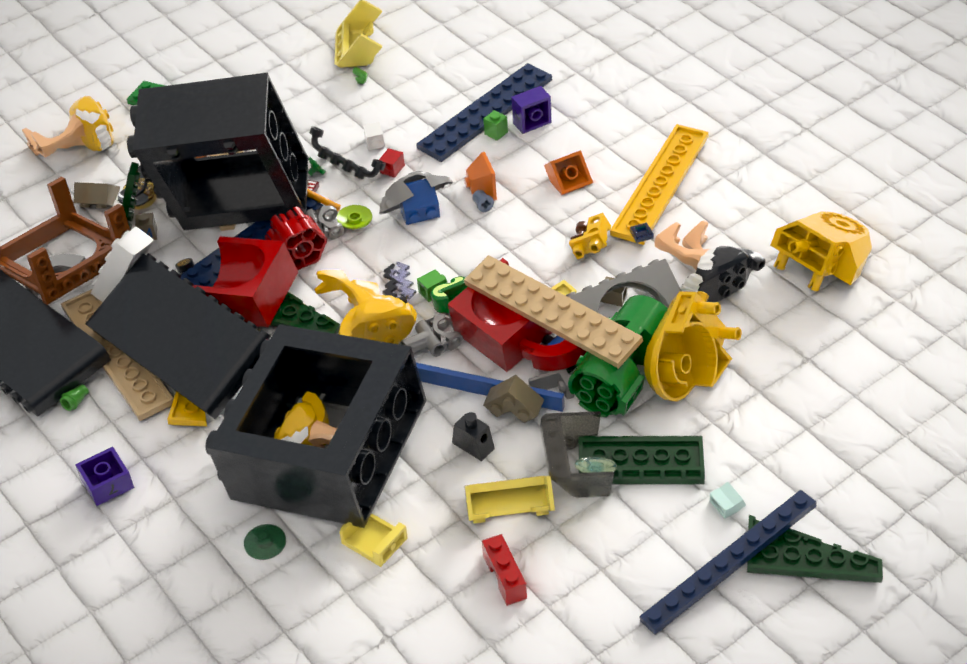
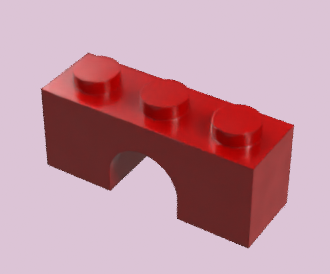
M499 534L482 540L483 557L490 572H495L498 588L506 606L527 599L526 582L503 535Z

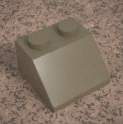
M74 182L73 203L80 204L79 207L84 208L96 205V208L107 209V205L113 206L120 191V186Z

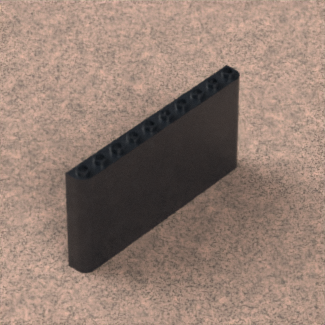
M142 254L85 324L216 420L226 407L228 401L242 387L245 372L250 368L253 369L260 358V348L263 341L270 339L271 336L264 330L259 332L257 330L258 327L252 322H244V317L239 313L235 312L232 314V310L224 303L219 305V301L212 295L207 297L205 295L206 292L200 287H192L194 284L187 278L182 280L179 273L173 269L169 271V267L161 261L157 263V259L151 254Z
M0 270V388L6 395L10 394L17 404L21 403L28 413L32 412L38 417L58 402L64 393L75 389L111 361L107 350L98 341Z

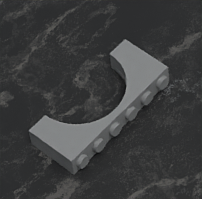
M655 259L649 262L648 266H637L630 273L622 272L616 275L615 279H604L597 286L592 287V285L583 288L582 292H571L566 296L598 313L602 297L618 288L625 287L642 290L667 308L681 289L666 259L660 261Z

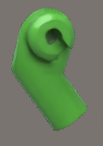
M355 67L352 72L358 76L355 77L357 83L364 84L367 81V72Z

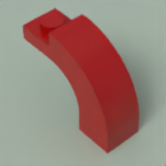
M524 338L519 343L522 357L526 360H531L534 369L542 371H557L576 365L581 355L584 356L587 352L565 339L554 345H540Z

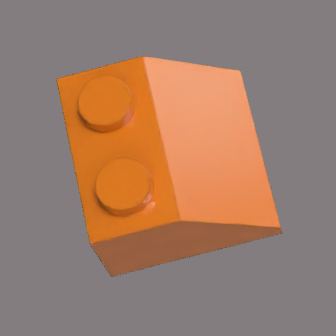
M581 150L544 164L550 182L561 195L593 183Z

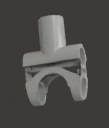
M322 206L321 209H309L306 211V215L314 219L327 239L334 240L343 235L344 228L342 224L331 222L337 218L338 214L334 206ZM329 211L334 212L332 215H325ZM325 225L328 226V231H325ZM340 228L338 232H332L334 229Z
M446 314L434 315L431 319L419 321L415 326L418 334L401 340V344L410 346L413 353L428 348L430 353L437 357L444 351H452L460 346L463 337L456 331L443 332L450 325L451 320ZM446 319L444 323L439 324L441 320ZM440 335H443V336L446 337V342H444V343L441 342V336H440Z

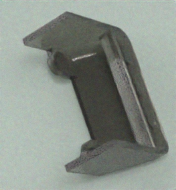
M600 411L548 413L541 418L540 429L548 475L551 476V480L576 498L610 496L614 477L613 471L571 473L567 450L578 446L579 436H598L601 418Z

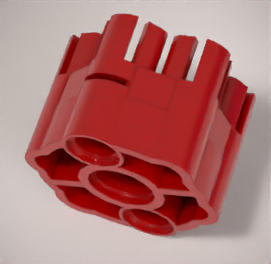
M293 207L297 216L290 209L286 213L287 217L285 214H279L280 219L277 215L271 218L272 228L268 230V235H265V240H270L271 238L272 241H283L297 270L317 263L321 259V254L327 244V238L311 216L305 215L301 208Z

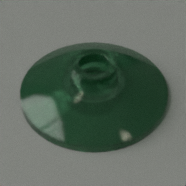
M272 524L254 527L247 533L244 539L246 553L258 560L271 559L277 556L286 545L284 531Z

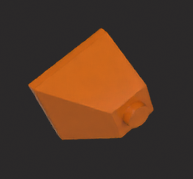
M481 152L466 169L465 186L466 188L469 187L472 194L477 190H483L493 200H497L495 172L486 153Z

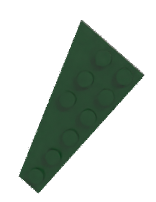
M134 162L131 163L122 203L130 230L132 229L130 221H133L135 213L133 209H135L137 199L134 198L138 190L136 183L139 182L141 172L138 171L139 164Z
M290 292L286 294L270 324L276 327L280 324L338 334L340 328L338 322L325 314L316 312L314 307L305 305L303 300Z
M749 515L748 530L760 522L756 520L755 516ZM790 528L747 562L748 573L882 583L883 580L882 559L859 551L850 552L844 550L841 545L835 543L830 545L822 542L820 538Z

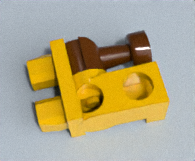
M603 212L589 217L588 222L580 221L576 224L575 231L577 235L571 237L569 245L577 259L583 258L588 253L595 254L600 252V249L607 246V231H610L611 225Z

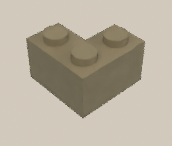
M514 375L490 388L483 406L496 417L510 411L519 420L526 423L538 416L544 399L522 379Z

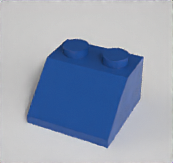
M426 178L405 183L414 195L400 203L401 214L406 225L440 217L435 186L431 187Z

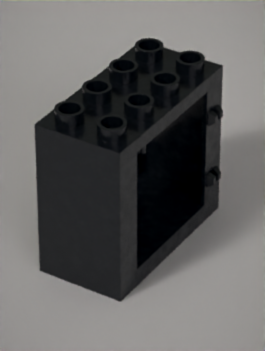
M268 72L139 89L137 105H133L130 108V118L135 130L134 135L127 138L128 153L131 158H138L143 177L152 180L156 197L164 199L168 216L176 218L183 230L268 221L274 215H277L280 219L279 214H285L287 217L286 213L290 209L297 216L293 207L301 208L306 215L308 155ZM255 149H256V151L237 153V152H239V151H247V150H255ZM228 153V154H226V155H218V156H210V157L196 158V157H199V156H207V155H215V154Z
M279 324L271 339L263 341L260 348V358L254 368H250L245 372L242 388L236 399H230L226 404L224 419L217 431H211L206 440V453L211 456L217 469L218 479L223 482L230 500L342 524L350 522L353 526L365 528L427 401L412 348L410 346ZM307 391L315 393L318 397L322 393L326 394L323 399L326 403L348 407L327 449L274 438L275 431L278 427H281L286 413L289 410L291 411L299 398H302Z

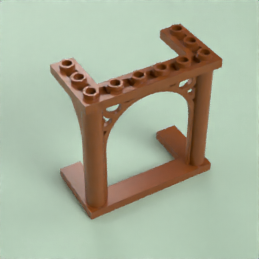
M63 177L47 184L57 215L0 246V270L15 281L40 294L43 303L47 305L99 275V269L106 263L105 257L113 249L111 247L112 243L117 238L121 239L127 230L131 231L124 208L120 204L104 212L109 228H105L77 214L66 179ZM69 229L92 239L97 244L92 256L72 268L59 273L54 272L48 252L43 247L27 255L32 271L14 262Z

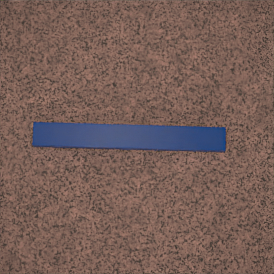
M416 362L421 382L487 396L490 388L503 382L502 380ZM531 387L544 399L541 408L563 412L565 408L564 393Z

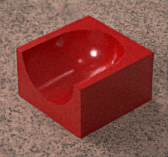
M220 236L217 240L221 254L218 278L213 287H198L206 292L205 295L207 297L209 295L215 297L219 301V305L222 303L227 305L232 310V314L235 312L239 313L244 317L246 323L250 321L259 327H269L298 274V270L283 241Z
M502 258L501 260H499V261H501V262H503V263L509 265L508 261L505 260L504 258ZM467 287L448 303L454 332H459L465 341L506 372L523 359L519 345L523 338L540 344L546 334H552L551 331L470 287Z

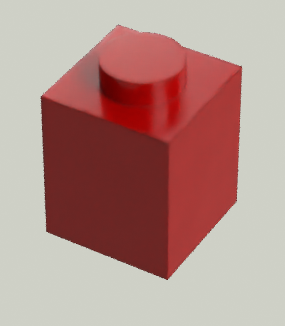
M390 148L379 159L386 163L384 170H380V174L395 178L405 166L403 152Z

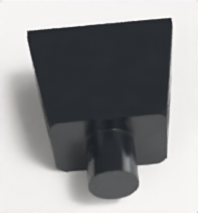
M466 413L454 424L452 443L481 462L495 449L490 427L479 420L475 413Z

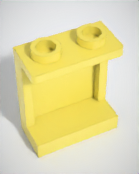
M372 513L365 528L356 527L352 523L347 522L339 531L343 545L380 567L408 539L404 524L399 522L396 526H393Z

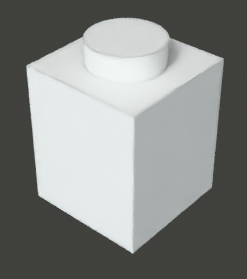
M380 123L363 125L368 151L384 148V137Z

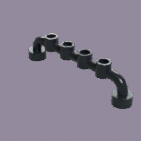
M311 126L309 132L312 135L311 144L318 151V157L323 159L331 158L329 162L337 166L342 164V170L351 172L354 170V176L360 179H364V177L373 178L378 175L380 170H384L386 163L381 160L373 159L371 166L374 168L372 171H368L365 167L359 166L355 162L342 157V155L332 152L329 148L321 146L318 143V137L322 138L324 130Z

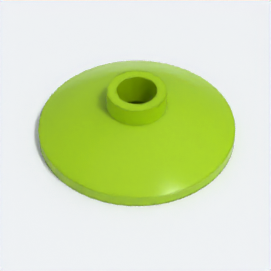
M349 205L338 212L337 221L344 228L360 229L372 221V212L369 208L362 205Z

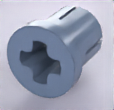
M483 190L474 192L472 200L477 204V208L481 212L491 210L494 205L493 198Z

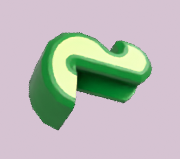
M465 277L452 278L451 283H443L432 289L430 296L435 311L442 314L450 313L448 303L468 287L464 283Z

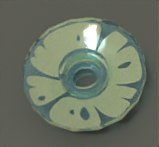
M586 457L575 462L576 469L589 474L591 478H601L602 475L609 474L617 468L614 461L601 457Z

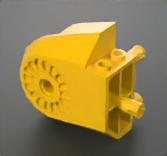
M825 211L812 214L777 228L770 246L779 251L773 265L777 269L785 270L790 257L813 271L812 278L808 284V288H811L813 291H819L824 276L834 275L851 286L861 275L872 250L869 230L862 223L839 213Z
M679 291L671 301L647 346L644 359L646 380L655 393L664 400L677 402L685 398L695 386L713 387L732 360L731 356L722 347L724 340H740L742 336V331L739 327H726L716 316L720 314L721 305L719 302H707L709 295L705 292Z

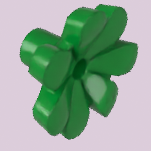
M309 157L308 160L311 168L308 170V174L310 176H313L316 172L322 175L326 173V170L322 169L315 160Z

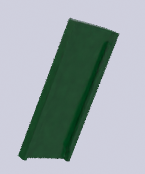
M579 436V462L585 461L589 466V460H603L615 465L611 469L616 468L613 472L599 475L603 473L599 469L590 468V470H586L590 474L579 471V484H705L702 436Z

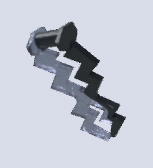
M396 262V265L401 268L397 271L393 269L395 264H391L384 269L385 274L383 277L390 281L384 285L387 289L383 290L382 294L397 297L405 302V304H410L409 300L416 294V290L410 288L414 283L404 279L410 275V272L407 271L410 266ZM398 290L399 292H402V297H398L397 294L392 292Z

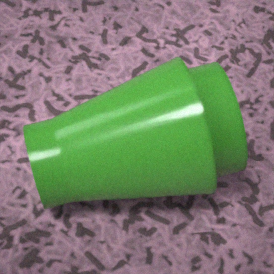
M80 385L64 393L60 399L62 407L68 411L75 410L89 393V390L85 385Z

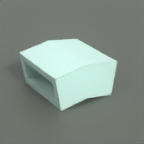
M729 482L710 492L709 501L724 519L746 506L743 498Z

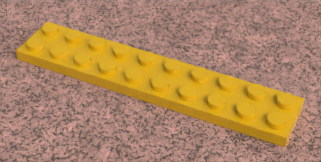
M679 124L675 125L610 229V236L636 243L630 231L647 227L649 232H652L708 139L709 132ZM646 241L639 242L638 244L644 245Z

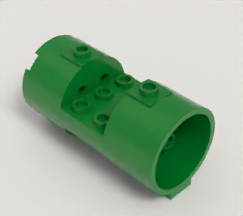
M635 295L627 299L619 312H616L612 318L609 317L610 320L641 335L643 342L619 369L589 352L579 357L576 363L577 368L568 380V388L570 393L575 394L580 400L578 404L594 415L606 418L608 415L626 414L643 390L645 376L639 373L637 365H644L647 346L668 309L664 304L649 296Z

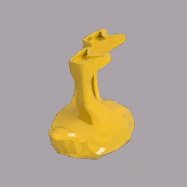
M322 270L316 273L318 279L323 281L315 287L316 294L342 290L348 295V301L354 305V308L345 315L339 328V335L399 344L401 340L410 334L416 322L417 313L409 303L405 304V302L393 296L379 295L377 283L363 280L350 281L343 270Z

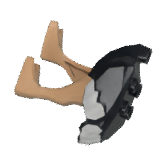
M705 220L698 223L683 238L682 245L684 247L679 245L680 238L677 237L681 224L678 222L663 230L655 238L656 248L669 252L682 263L690 265L696 270V273L690 274L685 279L680 289L684 292H705L709 295L707 302H719L742 289L746 285L751 271H759L765 266V258L759 253L733 246L703 249L702 245L708 239L704 235L708 227V222Z

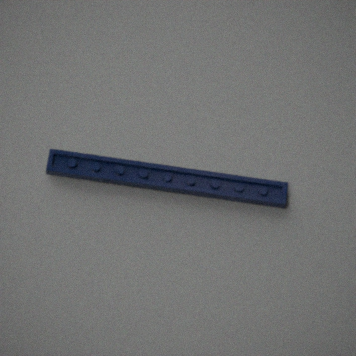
M800 489L640 615V622L656 635L816 508V501Z

